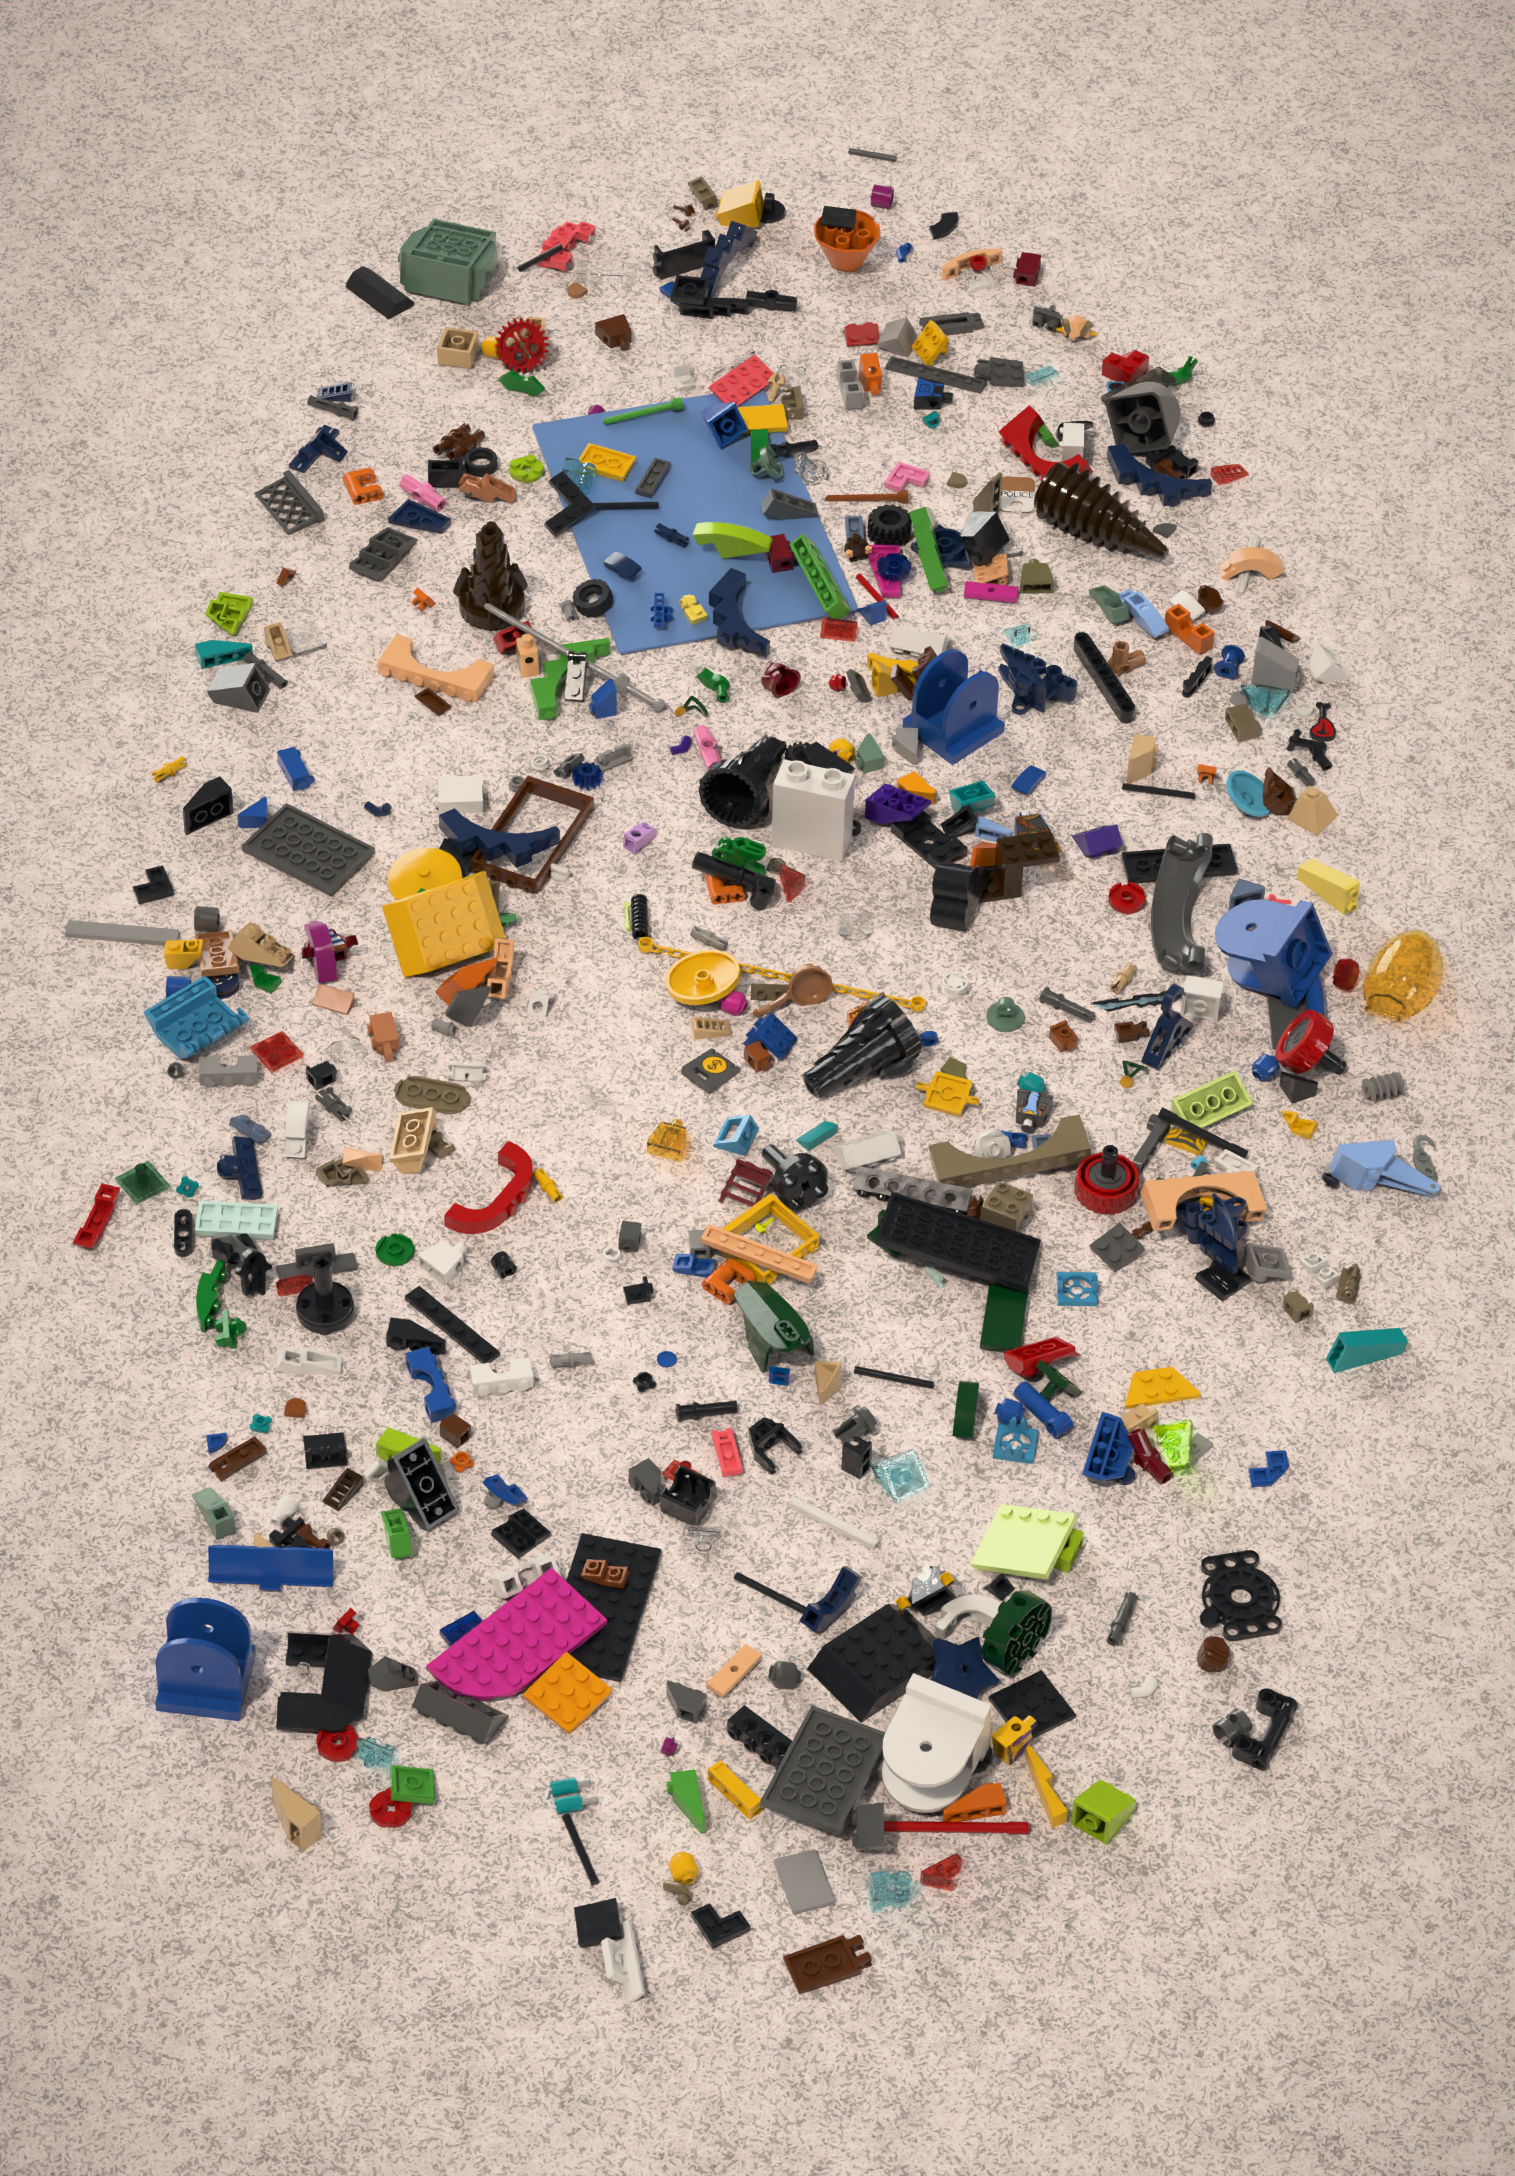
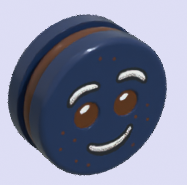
M238 973L207 976L216 986L219 999L229 998L236 994L239 989Z

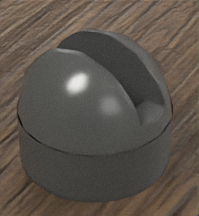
M179 1062L171 1063L167 1069L168 1075L174 1079L179 1078L183 1073V1066ZM175 1066H177L178 1075H173L175 1074Z

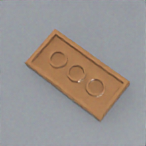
M232 930L195 934V940L203 939L204 941L202 954L199 957L202 977L239 973L237 955L227 949L234 939Z

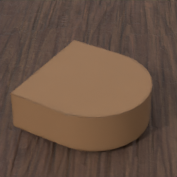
M576 282L568 287V296L571 298H581L588 293L587 288Z

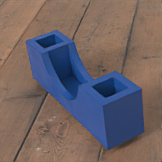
M429 1347L405 1353L406 1366L412 1379L426 1381L433 1387V1390L424 1397L425 1410L430 1422L434 1423L448 1418L456 1410V1403L454 1398L449 1396L450 1389L448 1384L443 1382L444 1376L441 1368L438 1369L436 1366L437 1359L435 1354H431Z

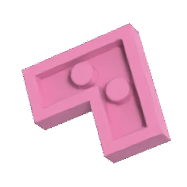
M898 462L885 481V488L901 492L907 482L924 487L930 478V471Z

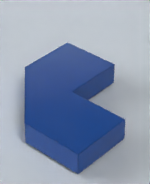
M1286 1450L1266 1451L1265 1456L1268 1467L1249 1468L1251 1488L1272 1486L1288 1470L1289 1464Z

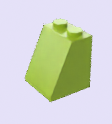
M1099 1779L1073 1801L1071 1825L1108 1845L1135 1811L1136 1799L1130 1794L1118 1790L1111 1783H1106Z

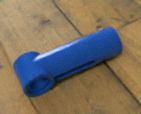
M1027 1381L1020 1383L1016 1387L1013 1396L1045 1425L1046 1430L1053 1434L1052 1436L1055 1439L1073 1428L1070 1416L1066 1412H1059Z

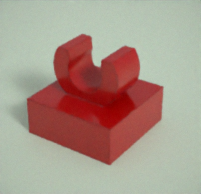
M350 1607L336 1622L333 1630L340 1633L345 1629L346 1632L353 1634L360 1626L358 1622L353 1620L357 1612Z

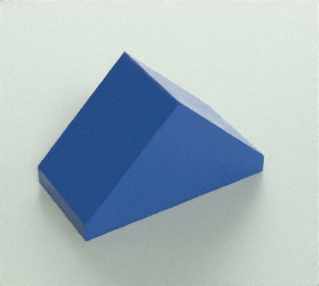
M886 600L875 602L858 608V611L869 625L872 626L886 620L887 603Z
M263 797L237 814L238 826L240 828H260L267 822V798Z

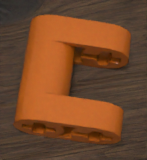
M371 468L351 471L343 476V482L354 505L381 500L384 497L380 485L362 486L375 483L377 477Z
M704 873L713 905L740 902L745 899L746 896L742 886H724L723 883L730 882Z
M728 1258L702 1282V1287L708 1293L730 1305L735 1300V1291L727 1283L734 1279L740 1284H744L746 1281H755L756 1277L750 1269L736 1260Z

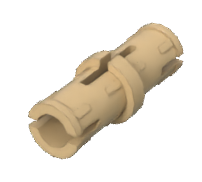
M1132 962L1127 963L1126 967L1118 972L1116 979L1110 984L1109 988L1112 992L1117 988L1114 992L1115 994H1118L1125 984L1128 985L1131 977L1136 973L1137 966L1135 964L1130 969L1133 964Z

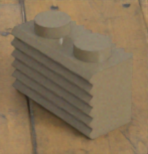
M1247 703L1226 708L1225 720L1238 742L1258 738L1261 726L1259 721L1255 720L1253 710L1248 708Z

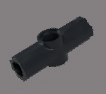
M747 290L746 299H750L751 306L764 307L769 311L777 309L796 311L797 297L779 295L776 290H767L765 293Z

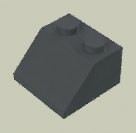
M884 1803L857 1806L856 1812H852V1825H856V1833H852V1846H856V1852H882L884 1847Z

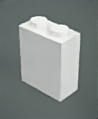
M481 775L438 777V784L434 785V793L438 795V797H435V808H439V814L454 808L460 814L483 813Z

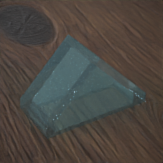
M1030 623L1002 630L1013 648L1030 643Z

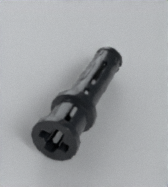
M815 439L797 443L783 442L779 445L771 444L770 447L777 454L775 456V459L780 456L789 457L794 453L818 449V442Z
M736 1400L707 1404L693 1402L692 1404L680 1405L677 1403L675 1405L678 1422L689 1418L698 1420L701 1416L738 1413Z

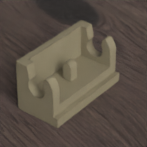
M702 176L688 182L691 192L703 204L705 211L708 210L709 204H712L713 208L719 207L716 194Z
M800 385L784 388L783 391L785 393L791 392L790 395L781 396L786 420L803 419L804 405Z

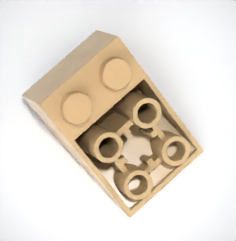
M251 922L238 932L227 948L242 960L284 967L295 956L288 947L280 945L276 942L275 937L267 935L259 925Z
M272 1777L273 1804L286 1836L290 1842L304 1852L322 1836L320 1811L315 1805L307 1803L299 1793L291 1791L284 1782H279Z

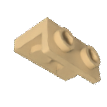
M1140 1404L1120 1418L1128 1433L1140 1427L1145 1430L1147 1428L1152 1429L1158 1423L1159 1411L1157 1409L1150 1411L1145 1405Z

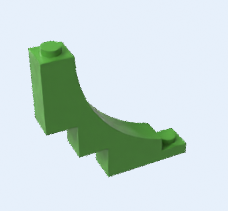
M925 506L913 510L909 514L915 529L913 532L919 547L918 554L930 590L939 593L946 590L949 582L936 539L934 513L931 508Z
M609 638L561 644L567 649L575 651V653L587 651V660L593 664L595 663V656L602 657L610 654ZM557 650V660L543 662L544 677L530 679V692L539 720L557 718L556 698L561 687L566 682L568 657Z

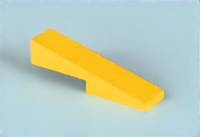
M1031 1746L1026 1747L1025 1760L1051 1827H1057L1067 1822L1068 1810L1051 1788L1053 1776Z

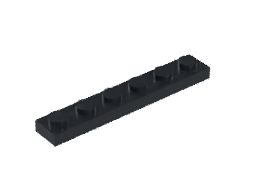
M418 1286L405 1295V1300L482 1364L491 1363L500 1356V1351L422 1287Z

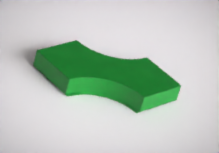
M510 370L498 379L507 390L522 391L533 397L545 389L534 375L525 377L513 370Z

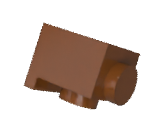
M1067 1020L1050 1026L1049 1039L1061 1053L1066 1050L1071 1051L1077 1046L1078 1036L1068 1026Z
M760 1040L744 1047V1060L756 1073L762 1070L766 1071L771 1067L770 1054L762 1047Z

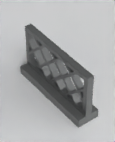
M290 470L283 472V478L254 493L287 535L298 532L316 521L319 523L325 521L321 507ZM283 484L286 486L284 490L277 489V487ZM271 494L270 498H262L261 495ZM274 495H282V498L274 499ZM286 495L294 496L293 500H286ZM271 503L279 504L278 508H271ZM283 504L291 505L289 509H282ZM300 505L302 509L294 510V506ZM280 513L287 514L286 518H279L278 516ZM291 514L299 515L298 519H290ZM303 515L311 516L307 520H302ZM288 523L296 524L290 529L287 528Z

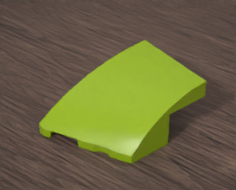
M219 591L217 599L210 600L205 615L229 634L235 636L250 611L254 600L252 597Z

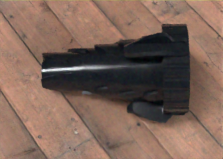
M766 734L759 741L751 745L747 751L741 752L734 759H724L712 765L703 778L699 780L700 786L698 788L701 803L707 813L719 823L729 827H744L750 825V823L757 824L760 818L765 819L769 813L767 787L772 782L771 778L775 774L773 771L782 761L781 757L787 748L786 742Z
M881 994L864 1006L863 1011L854 1018L847 1032L839 1039L836 1045L827 1054L814 1063L815 1066L802 1074L803 1081L807 1090L813 1096L823 1097L844 1084L846 1086L856 1078L863 1077L873 1070L879 1069L878 1077L880 1079L908 1071L912 1068L913 1060L921 1053V1041L906 1014L894 1001Z

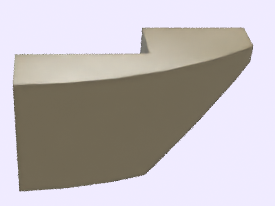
M436 1128L432 1131L428 1149L437 1158L441 1159L455 1151L454 1144L443 1138L441 1130Z

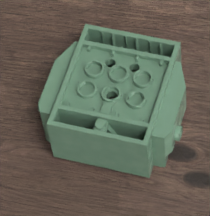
M433 218L427 227L411 233L400 248L398 262L400 283L405 285L404 291L455 301L459 304H468L470 300L478 301L481 296V289L485 288L488 282H491L492 276L496 272V232Z

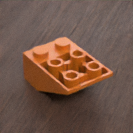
M498 958L462 967L444 980L435 993L449 1006L456 992L475 989L476 986L479 987L486 980L484 978L485 975H489L496 968L494 964L498 961Z

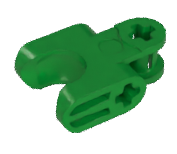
M722 837L718 841V847L713 848L711 852L713 857L738 866L744 865L746 869L765 875V866L756 862L766 855V847L761 843L744 837H737L734 840Z

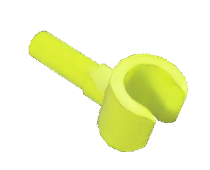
M771 1217L762 1224L757 1223L755 1229L759 1233H767L765 1228L774 1218Z

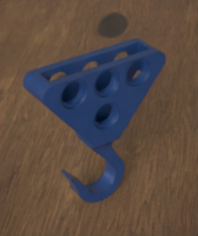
M1172 984L1164 995L1161 1003V1011L1163 1013L1157 1020L1141 1063L1156 1070L1162 1067L1163 1061L1171 1056L1172 1050L1179 1046L1184 1035H1188L1194 1026L1192 1022L1182 1017L1180 1013L1172 1010L1176 996L1178 994L1186 995L1184 988L1177 984ZM1161 1047L1158 1056L1155 1055V1053L1157 1052V1050Z

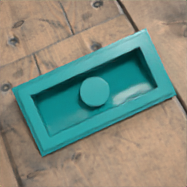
M823 1121L797 1138L796 1141L806 1150L811 1151L838 1133V1125Z

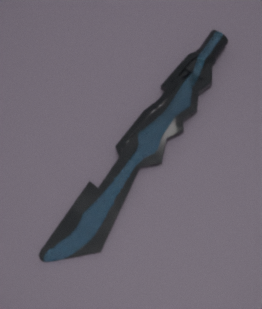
M1161 991L1157 994L1133 995L1132 999L1120 1001L1119 998L1090 1003L1108 1012L1133 1005L1140 1008L1147 1005L1156 1006L1157 1004L1161 1005L1167 991ZM1182 994L1176 996L1174 1003L1182 999Z

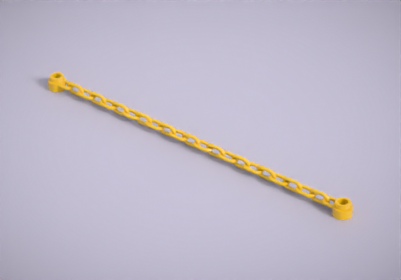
M642 937L638 941V949L643 953H662L676 958H683L686 954H692V952L653 944V940L649 937ZM738 963L740 971L745 973L759 974L764 977L782 979L789 982V978L793 975ZM743 966L749 967V970L743 969ZM833 984L832 987L834 992L851 994L865 999H875V997H871V994L877 997L881 995L880 993L840 984ZM836 987H841L843 989L837 990ZM864 992L866 993V996L860 995L859 993ZM886 995L892 1001L900 1000L901 1003L895 1002L897 1005L911 1008L915 1012H921L925 1009V999L921 996H914L909 1000Z

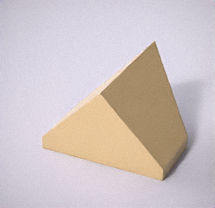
M815 1361L814 1374L819 1404H824L841 1387L842 1362Z

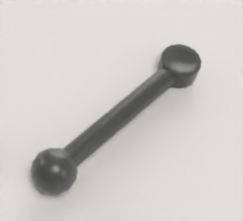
M332 1087L326 1088V1093L331 1094L334 1099H337L346 1111L352 1112V1108L347 1106L333 1092Z

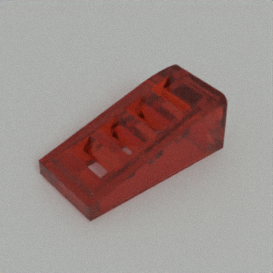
M1241 464L1212 467L1210 476L1221 486L1249 476V474Z

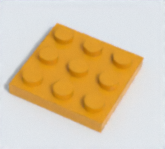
M565 1652L523 1693V1698L568 1734H571L613 1693V1690L570 1654Z

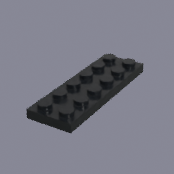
M1230 843L1212 846V858L1203 877L1237 875V867ZM1165 849L1122 852L1121 859L1127 883L1156 881Z

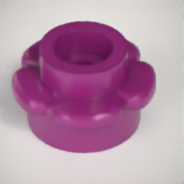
M666 1737L660 1753L665 1754L666 1757L669 1754L674 1755L678 1743L674 1742V1737L672 1739Z

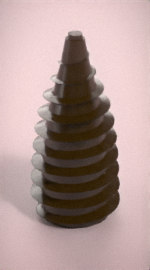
M1058 462L1042 479L1034 497V507L1039 519L1047 518L1050 525L1058 523L1059 529L1061 531L1069 529L1071 536L1076 537L1080 534L1084 542L1092 539L1094 546H1100L1105 542L1107 550H1112L1118 546L1119 552L1132 549L1133 553L1143 552L1146 555L1163 559L1167 557L1169 549L1153 534L1154 532H1151L1146 527V520L1141 522L1138 519L1139 510L1137 509L1132 513L1129 510L1130 500L1121 504V493L1119 491L1111 495L1110 484H1106L1101 488L1100 477H1095L1091 481L1090 470H1085L1080 474L1079 463L1069 467L1062 462Z

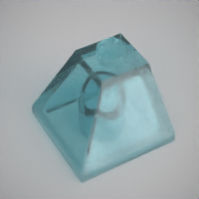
M1241 684V689L1252 709L1259 710V714L1270 715V712H1278L1291 693V690L1278 687Z
M915 1449L889 1456L871 1465L877 1482L895 1503L930 1486Z

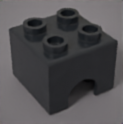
M680 1465L674 1473V1481L670 1489L668 1490V1487H665L659 1496L661 1512L697 1528L717 1497L716 1481Z

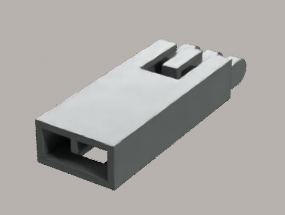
M978 312L923 317L919 320V326H922L921 332L930 320L936 324L963 321L961 323L938 325L946 336L973 333V329L984 327L981 315Z

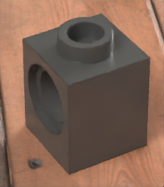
M622 1221L619 1234V1250L627 1253L632 1251L638 1252V1244H640L642 1235V1223Z

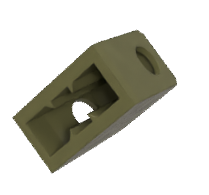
M1036 558L1029 560V563H1024L1020 581V594L1053 593L1054 579L1048 564L1039 563V560Z

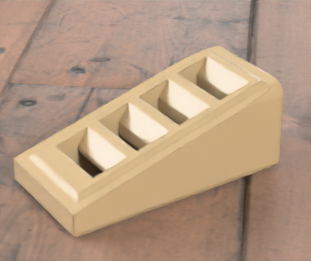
M691 1018L694 1040L732 1036L729 1020ZM722 1025H724L725 1030H721Z

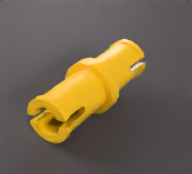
M180 756L172 762L164 763L163 767L152 772V776L156 775L153 779L159 782L169 775L173 776L176 771L187 766V762L182 763L186 759Z
M543 1168L535 1170L533 1176L541 1185L542 1191L548 1194L553 1203H556L555 1199L557 1201L562 1200L564 1196L557 1189L555 1181L549 1178Z

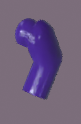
M688 735L682 736L679 745L669 748L671 754L676 755L687 752L692 744V739Z

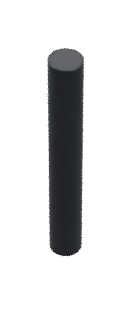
M560 243L517 266L519 272H522L564 248Z

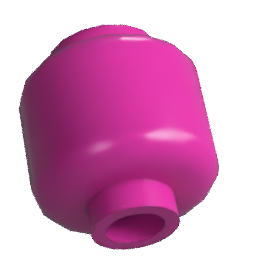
M735 989L718 1001L721 1003V1010L733 1016L742 1015L748 1004L746 996Z

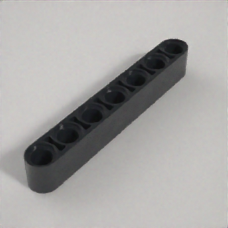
M1085 632L1076 633L1074 637V652L1119 721L1125 724L1132 723L1135 717V704L1090 635Z

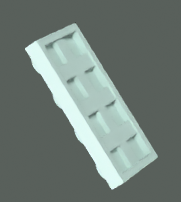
M199 1201L195 1235L226 1237L247 1233L251 1239L273 1240L278 1205Z

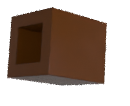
M454 1413L448 1418H444L439 1425L440 1437L456 1448H459L472 1437L471 1425Z

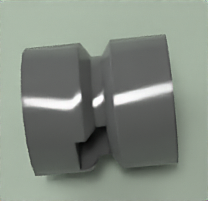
M1239 1708L1234 1709L1226 1715V1718L1223 1717L1212 1725L1213 1733L1218 1740L1224 1736L1228 1738L1227 1741L1222 1743L1225 1747L1234 1744V1740L1238 1735H1247L1253 1728L1247 1714Z

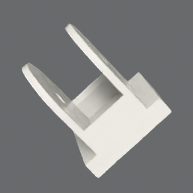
M913 1673L906 1686V1694L883 1739L884 1762L882 1780L889 1796L900 1806L921 1813L940 1811L955 1803L964 1792L978 1762L983 1761L989 1749L992 1705Z

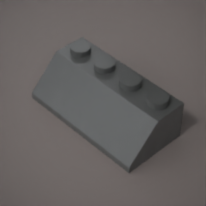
M438 1681L421 1683L412 1707L418 1710V1714L425 1717L431 1716L436 1719L435 1722L438 1724L450 1725L454 1727L453 1730L463 1735L466 1733L472 1736L471 1739L478 1743L491 1741L509 1717V1715L472 1697L455 1694Z

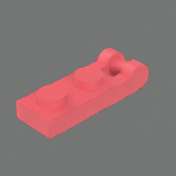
M726 1428L725 1431L719 1432L718 1430H712L711 1436L722 1477L742 1474L743 1469L732 1428Z

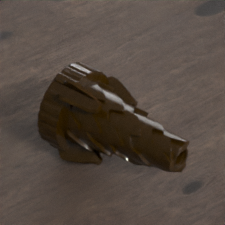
M489 521L475 535L476 548L473 549L471 572L466 567L461 569L453 589V594L458 597L459 611L466 623L477 629L492 631L503 630L513 625L486 610L484 605L489 603L519 620L522 618L525 610L523 591L528 587V584L518 564L512 563L510 565V556L507 544L504 542V533H502L494 521Z

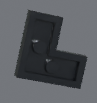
M163 865L145 869L149 883L133 886V893L138 904L174 895V889Z
M710 1903L691 1911V1918L712 1949L750 1931V1925L740 1910L720 1919Z

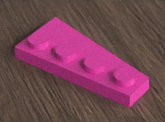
M870 545L872 553L866 555L882 598H900V545Z

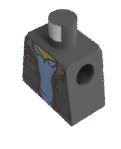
M1023 1089L1017 1090L1015 1123L1022 1124L1021 1130L1023 1132L1030 1133L1033 1127H1043L1052 1110L1054 1095Z

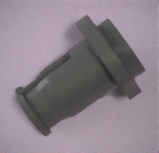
M859 1405L853 1407L854 1415L841 1423L837 1429L832 1430L833 1435L836 1439L839 1438L842 1445L852 1440L853 1436H859L866 1430L871 1434L876 1431V1419L867 1407L861 1408Z

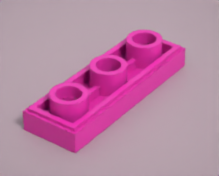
M966 581L964 598L1016 603L1018 586Z

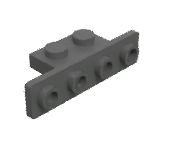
M334 1243L295 1249V1263L276 1266L279 1282L283 1283L314 1277L313 1262L320 1256L330 1258L332 1274L357 1270L354 1253L336 1255Z

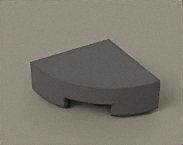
M1171 523L1158 524L1153 527V532L1168 538L1177 529V525Z

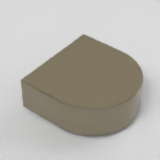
M952 472L947 481V486L963 488L966 485L967 478L961 473Z

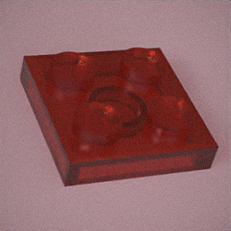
M283 1031L250 1047L251 1052L257 1055V1058L270 1073L303 1058L301 1050Z

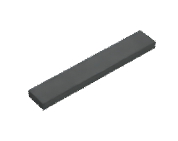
M893 356L890 357L885 366V369L889 371L943 382L945 385L979 394L982 393L987 384V380Z

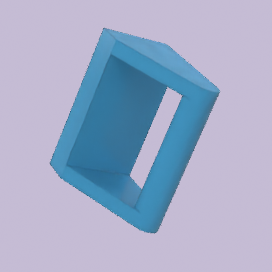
M751 1115L727 1117L713 1147L744 1156L747 1154L759 1127ZM731 1126H738L733 1139L725 1140Z

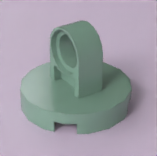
M770 446L762 448L760 450L761 459L755 461L750 466V472L756 478H762L769 474L774 480H777L784 475L782 464L780 461L777 462L775 459L777 454ZM762 466L761 470L755 473L756 469Z
M1002 997L997 1003L988 1008L986 1020L988 1025H991L996 1031L1013 1032L1022 1026L1024 1013L1018 1005L1014 1004L1012 998Z

